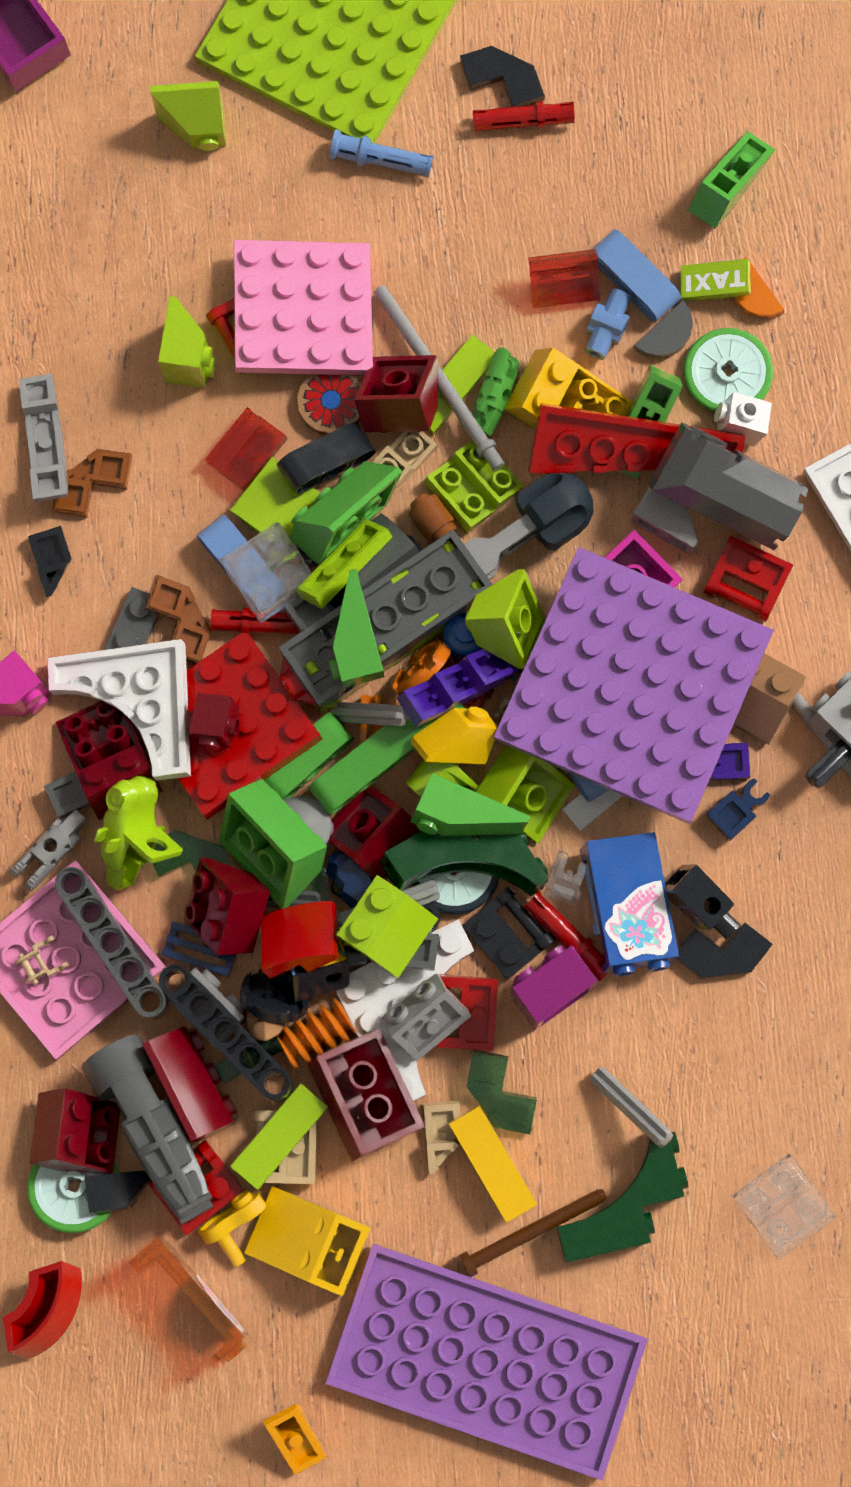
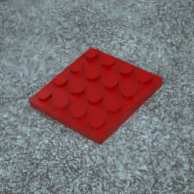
M248 632L240 633L187 670L188 713L194 710L197 693L230 696L239 707L240 731L237 737H233L231 748L219 747L217 751L200 748L189 734L191 776L178 779L207 820L226 807L228 793L258 780L267 779L323 740L297 701L291 699L279 682L278 674Z

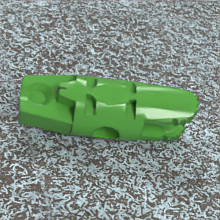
M504 347L496 349L492 356L493 358L490 361L472 412L475 420L486 436L489 437L492 436L503 415L520 366L519 360L516 357H511V353Z

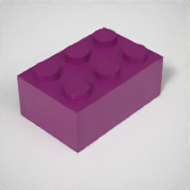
M0 0V72L14 91L17 92L71 56L66 39L37 0Z
M561 945L543 957L542 967L534 971L532 966H530L514 978L510 997L534 1030L540 1028L592 991L597 983V979L572 945L566 950Z

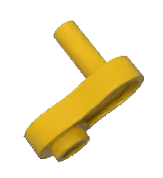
M248 1190L237 1195L231 1201V1207L206 1221L198 1230V1233L207 1245L218 1242L234 1267L243 1264L246 1258L229 1233L258 1216L266 1208V1203L258 1192L251 1194Z

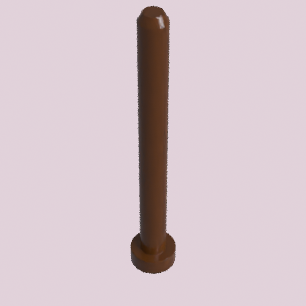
M596 1189L470 1256L467 1251L461 1253L459 1257L469 1277H473L478 1274L476 1268L603 1203L607 1196L603 1189Z

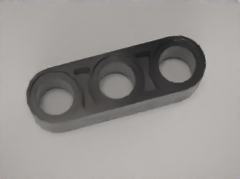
M353 422L288 453L279 460L277 467L293 492L298 495L343 474L350 467L355 468L364 461H368L376 453V449L357 422Z

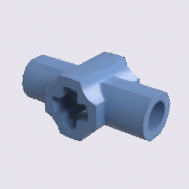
M615 288L611 289L605 304H597L586 331L591 334L584 349L588 355L604 360L611 344H619L630 317L625 314L631 301V296L628 293Z

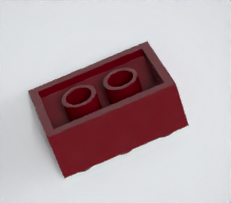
M183 1026L143 1043L191 1142L199 1143L236 1124L232 1116L238 1112L229 1094L222 1097L216 1085L222 1080L212 1062L206 1065L200 1053L205 1050V1046L196 1030L190 1033L189 1029Z
M380 1028L318 1055L307 1063L325 1104L329 1107L328 1111L351 1162L425 1127Z

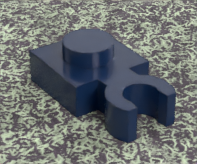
M756 779L746 783L740 798L732 790L706 814V817L729 841L756 818V815L750 808L762 806L770 797L768 792L761 798H754L751 795V788L758 782Z

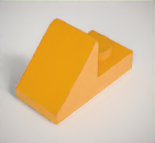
M295 1403L263 1421L294 1475L327 1458L324 1448L310 1427L301 1405Z

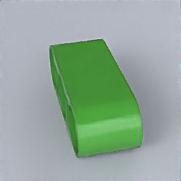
M331 712L325 714L313 724L323 740L264 780L272 789L279 793L282 800L296 794L354 740V737Z

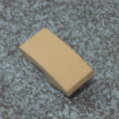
M423 431L402 432L390 447L387 445L372 462L396 466L403 471L396 485V490L438 448V445Z

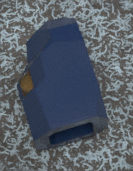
M340 850L335 851L328 858L329 862L325 872L332 881L331 891L351 909L357 905L373 879Z

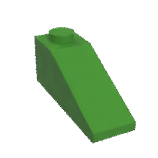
M747 131L701 182L687 211L716 229L735 207L771 158L775 149Z
M649 365L626 416L666 422L683 387L681 379ZM620 471L635 479L640 474V472Z
M356 569L349 571L333 644L335 658L329 659L334 680L341 678L343 688L385 677Z
M432 773L410 822L416 824L421 831L431 835L522 834L530 816Z

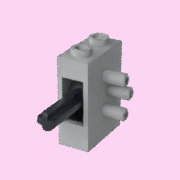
M850 671L835 684L838 691L832 697L826 693L814 704L812 709L816 713L808 721L832 746L805 774L808 783L817 789L821 788L847 762L851 764Z

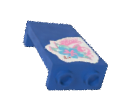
M655 832L586 841L580 849L582 863H587L590 875L605 956V963L602 965L603 973L614 972L615 977L634 974L636 968L648 967L649 972L669 969V964L679 957Z

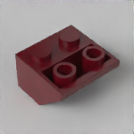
M206 857L200 858L197 870L193 875V885L189 900L184 909V920L216 955L253 953L270 891L253 873Z
M67 1088L40 1092L38 1094L29 1164L56 1171L112 1174L120 1118V1109L116 1102L109 1100L100 1101L95 1096Z

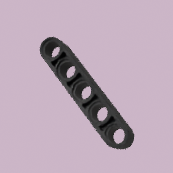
M177 964L164 968L159 976V986L171 1001L267 1099L273 1102H282L288 1099L293 1092V1080L274 1058L186 968ZM175 974H183L186 978L185 986L179 991H170L168 986L170 978ZM200 999H207L211 1005L208 1014L203 1017L195 1016L193 1014V1005ZM226 1024L233 1025L235 1027L234 1038L229 1042H220L217 1037L220 1027ZM248 1050H257L260 1053V1062L254 1068H245L242 1064V1057ZM275 1075L283 1076L286 1083L285 1088L279 1094H271L267 1090L268 1080Z

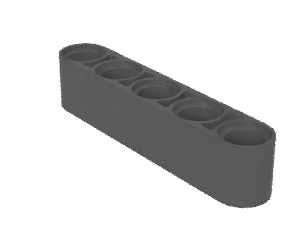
M76 867L62 869L55 878L56 890L124 994L141 1016L149 1020L161 1018L168 1010V997L160 988L158 981L91 880L80 869ZM72 876L80 877L82 880L81 888L76 893H66V880ZM92 905L100 906V918L94 923L85 922V910ZM111 934L119 935L121 939L119 949L112 953L106 952L103 947L105 938ZM129 964H137L140 967V976L134 982H126L123 978V970ZM150 993L158 994L160 998L159 1007L153 1012H146L142 1007L144 997Z

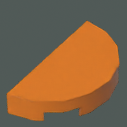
M750 262L751 295L733 297L735 304L749 316L752 314L757 317L772 319L784 314V308Z

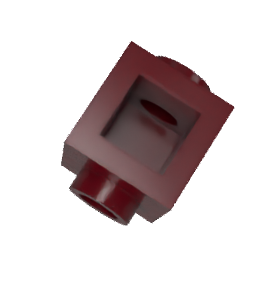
M197 693L194 710L189 711L187 716V731L200 748L217 751L219 747L231 748L233 737H237L240 731L239 707L230 696Z

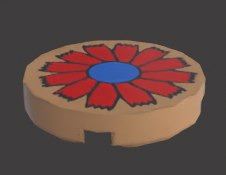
M308 375L301 384L297 396L299 414L306 426L318 434L327 435L350 423H358L360 417L354 401L361 385L358 379L353 375Z

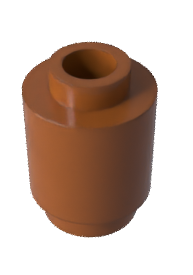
M423 493L411 502L410 507L412 510L408 515L427 541L432 540L434 543L453 529L457 532L458 529L454 525L455 519L436 494L428 496L427 493Z

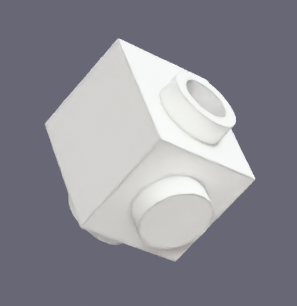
M733 392L724 402H720L716 408L714 421L718 422L717 430L743 434L746 437L744 444L754 447L768 433L772 403Z

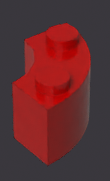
M59 1261L29 1271V1286L24 1300L13 1312L3 1317L8 1353L30 1359L46 1351L60 1339L71 1324L79 1305L82 1289L81 1268Z

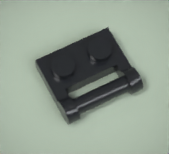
M511 885L462 925L463 929L507 981L556 940L549 931L546 933L528 910L524 908L522 903L516 898L517 892ZM504 905L535 940L531 947L527 948L497 913Z

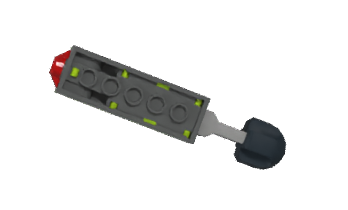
M551 473L541 477L516 494V506L522 517L492 538L474 537L463 544L453 529L364 589L362 592L383 671L385 672L444 632V627L450 620L461 613H467L475 596L493 585L490 580L496 576L499 562L534 537L548 550H557L579 535L589 525L594 512L593 498L588 487L579 478L567 473ZM342 605L279 647L283 658L279 682L292 700L313 704L321 714L368 683L365 682L343 688L341 678L336 680L333 678L329 659L335 658L333 644Z

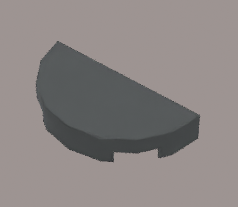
M684 300L634 345V350L646 357L666 356V358L681 351L690 339L693 326L691 311Z

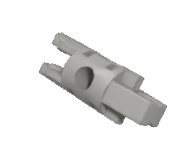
M75 809L63 822L58 818L9 872L17 877L36 858L43 865L28 879L26 887L33 891L81 840L77 834L87 823L86 817ZM57 844L56 850L52 852L46 851L48 845Z

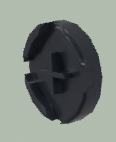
M261 968L258 973L251 975L252 972L247 974L242 981L239 992L240 1002L248 1012L259 1019L272 1023H289L305 1016L309 1009L311 998L295 1002L288 971L269 978L262 972Z

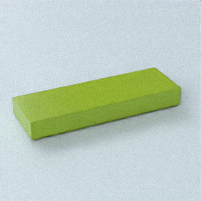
M473 334L442 370L462 400L468 396L485 376L494 355V351ZM439 389L438 409L429 430L433 435L453 413V410Z
M365 519L296 589L300 598L323 609L347 584L349 571L356 569L358 573L391 540L392 535L389 530Z
M300 1084L230 1167L254 1188L259 1190L329 1107L303 1084Z

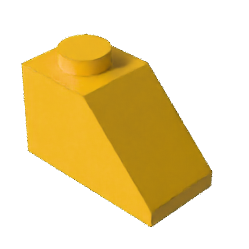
M453 708L415 734L410 743L425 762L486 764L495 741L494 735L498 726L489 717L488 712L482 708Z

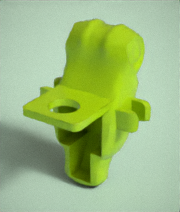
M136 776L130 780H121L113 785L106 794L108 810L103 817V828L98 829L94 842H100L101 856L106 864L107 875L105 881L113 890H122L132 886L136 882L141 867L147 861L150 863L159 862L180 856L183 851L165 833V826L158 827L156 825L155 804L158 799V790L155 781L150 778ZM156 843L163 846L165 851L154 850Z

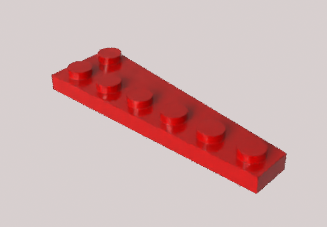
M540 403L528 471L529 473H573V471L607 473V471L641 472L642 470H656L680 424ZM699 428L727 443L726 450L733 453L734 449H737L743 453L746 438L743 434Z

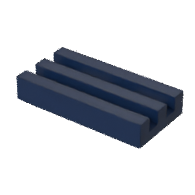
M172 921L170 933L167 936L165 947L161 953L162 956L202 969L207 968L209 971L223 976H230L237 954L216 955L208 947L178 938V931L200 937L190 926ZM175 944L226 961L225 967L172 951L173 945Z

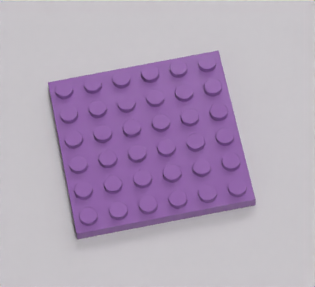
M578 547L497 728L494 739L680 821L691 824L774 630Z

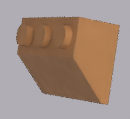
M764 653L733 725L769 745L803 688L806 676Z

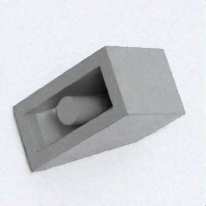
M649 486L633 513L631 522L692 555L698 541L688 508L653 491Z

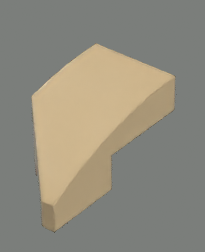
M459 1100L424 1103L429 1174H435L444 1160L459 1146V1141L448 1124L460 1116Z

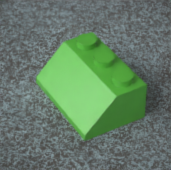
M364 461L355 470L350 467L341 475L338 485L333 489L330 487L325 488L317 496L316 504L310 509L303 507L293 517L291 522L294 526L289 538L320 565L365 519H373L388 505L403 471L396 466Z
M263 779L228 793L219 843L247 872L253 873L270 891L269 896L281 909L289 907L322 870L327 845L319 835L315 834L303 822L301 816L281 799L279 793L272 789Z

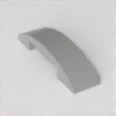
M53 374L18 379L22 410L25 415L33 501L40 502L68 497L66 456Z

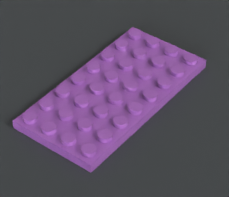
M373 1243L325 1384L603 1481L648 1338Z

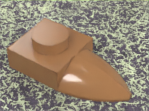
M247 1011L248 1032L255 1039L267 1041L277 1036L284 1028V1023L268 1022L255 1017Z

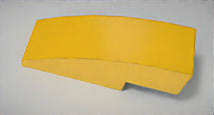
M479 1105L448 1123L506 1223L537 1205Z

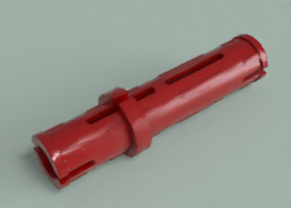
M543 101L536 102V105L473 110L474 132L538 126V129H543L545 125L575 123L574 102L543 104Z
M243 608V611L211 610V631H240L242 633L248 632V634L249 632L300 633L287 614L283 612L250 611V608Z
M538 891L526 903L524 908L566 948L572 945L592 974L600 982L608 974L603 973L602 965L605 963V956L592 945L594 941L590 937L585 938Z

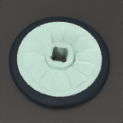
M474 835V840H477L484 835ZM459 872L455 876L445 873L421 880L412 886L434 880L440 893V899L433 903L437 906L439 912L463 914L473 911L487 902L494 893L499 878L475 872Z

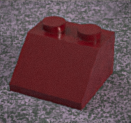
M437 355L373 357V367L366 371L354 399L364 432H421L430 430L438 409Z
M370 785L342 807L331 820L334 829L328 843L337 851L340 850L374 880L376 875L381 878L386 875V872L380 865L384 853L421 832L416 824L410 822L412 817L401 806Z

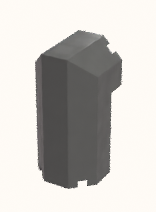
M681 422L648 485L653 491L775 550L778 547L775 540L785 541L799 519L804 504L798 502L800 494L807 495L808 488L803 483L737 449H734L733 453L726 450L727 443L697 427L691 426L689 428L687 424Z

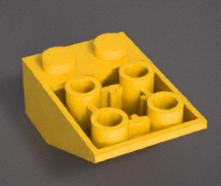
M551 347L533 352L506 404L505 410L536 429L540 403L625 416L632 401Z
M272 1186L265 1202L266 1208L259 1216L244 1253L311 1284L344 1296L371 1227Z

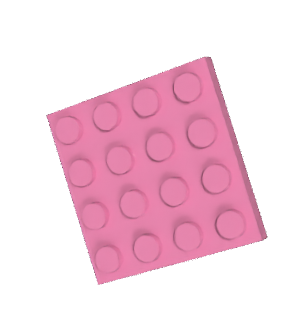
M234 240L235 373L365 375L366 371L373 367L370 243Z
M74 860L67 867L80 869L91 880L156 978L166 966L82 866ZM55 876L0 923V993L56 1060H59L129 1000L58 894L55 887ZM72 876L67 879L65 883L66 893H76L81 888V878ZM97 905L89 906L84 912V919L87 923H94L101 916V908ZM116 934L107 936L103 942L104 950L108 953L117 951L121 945V939ZM49 936H53L55 941L40 949L41 958L50 970L54 967H60L64 962H68L69 967L51 978L48 975L39 978V983L36 985L33 982L26 984L25 981L28 979V976L23 966L15 964V961L19 959L18 955L23 953L25 956L34 950L32 945L45 941ZM35 957L28 960L35 974L42 971ZM129 964L123 970V978L126 982H134L140 976V967L137 964Z

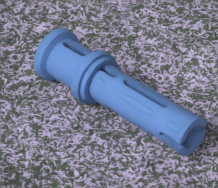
M337 129L334 131L329 160L333 161L336 158L356 162L357 166L360 167L370 163L424 175L425 177H429L433 161V155L429 156L371 143V139L368 136L357 138L343 135Z

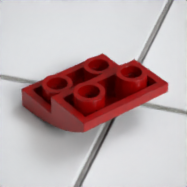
M333 901L310 902L283 908L263 916L261 923L262 972L269 978H273L298 965H301L307 972H310L338 959L336 904Z

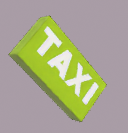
M748 259L681 265V299L684 302L751 295L750 261Z

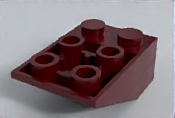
M100 701L55 722L84 794L98 820L103 819L108 810L106 804L107 792L121 780H130L136 776L150 778L155 781L158 793L163 791L159 781L155 780L152 776L151 762L132 721L114 706Z

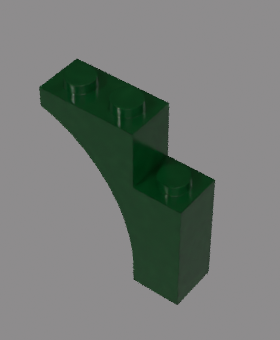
M421 831L386 851L380 862L393 885L401 891L421 880L453 872H475L494 876L515 885L529 896H533L538 891H541L549 880L545 864L540 858L534 857L528 848V840L523 832L522 834L484 835L474 840V835L442 836L439 834L431 835Z
M675 1131L672 1132L673 1137L671 1141L664 1147H658L649 1139L647 1153L638 1174L618 1199L590 1217L557 1226L566 1263L651 1243L649 1235L655 1234V1228L651 1213H644L643 1206L685 1197L683 1189L689 1188L684 1167L677 1168L674 1154L680 1152Z

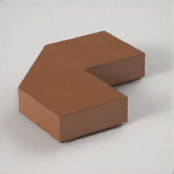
M104 449L93 451L81 463L71 470H67L68 497L54 499L52 511L59 514L88 518L93 485L127 489L132 454Z
M156 575L144 609L176 620L170 641L182 639L186 645V661L197 664L202 660L211 630L195 602L196 599L190 587Z

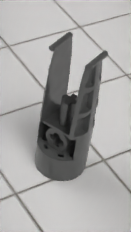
M130 1035L98 1050L82 1064L81 1069L98 1100L105 1101L114 1098L125 1119L121 1125L127 1141L160 1195L178 1217L182 1225L213 1208L210 1201L212 1196L208 1191L199 1163L173 1108L167 1099L161 1101L158 1099L148 1080L156 1070L143 1046L144 1042L139 1035Z

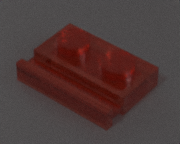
M596 249L528 257L531 303L533 308L600 300L598 255Z
M247 407L205 458L206 464L210 467L212 466L218 473L244 491L269 458L274 457L288 439L284 433Z

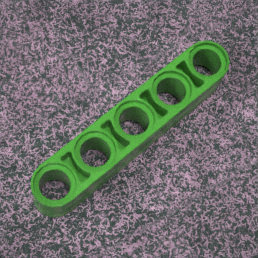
M443 715L418 727H415L411 719L410 721L407 720L406 725L403 727L383 726L312 782L308 789L329 816L334 814L413 753L416 749L410 743L412 737Z

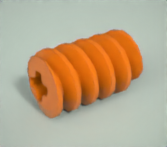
M336 998L331 1000V1012L324 1005H320L319 1018L309 1011L306 1013V1025L300 1020L294 1021L295 1031L292 1032L284 1025L281 1031L282 1037L278 1039L294 1070L299 1068V1056L309 1063L311 1061L310 1050L313 1049L318 1055L324 1053L323 1043L334 1049L337 1047L336 1036L347 1043L349 1041L348 1030L351 1029L357 1035L342 1004Z

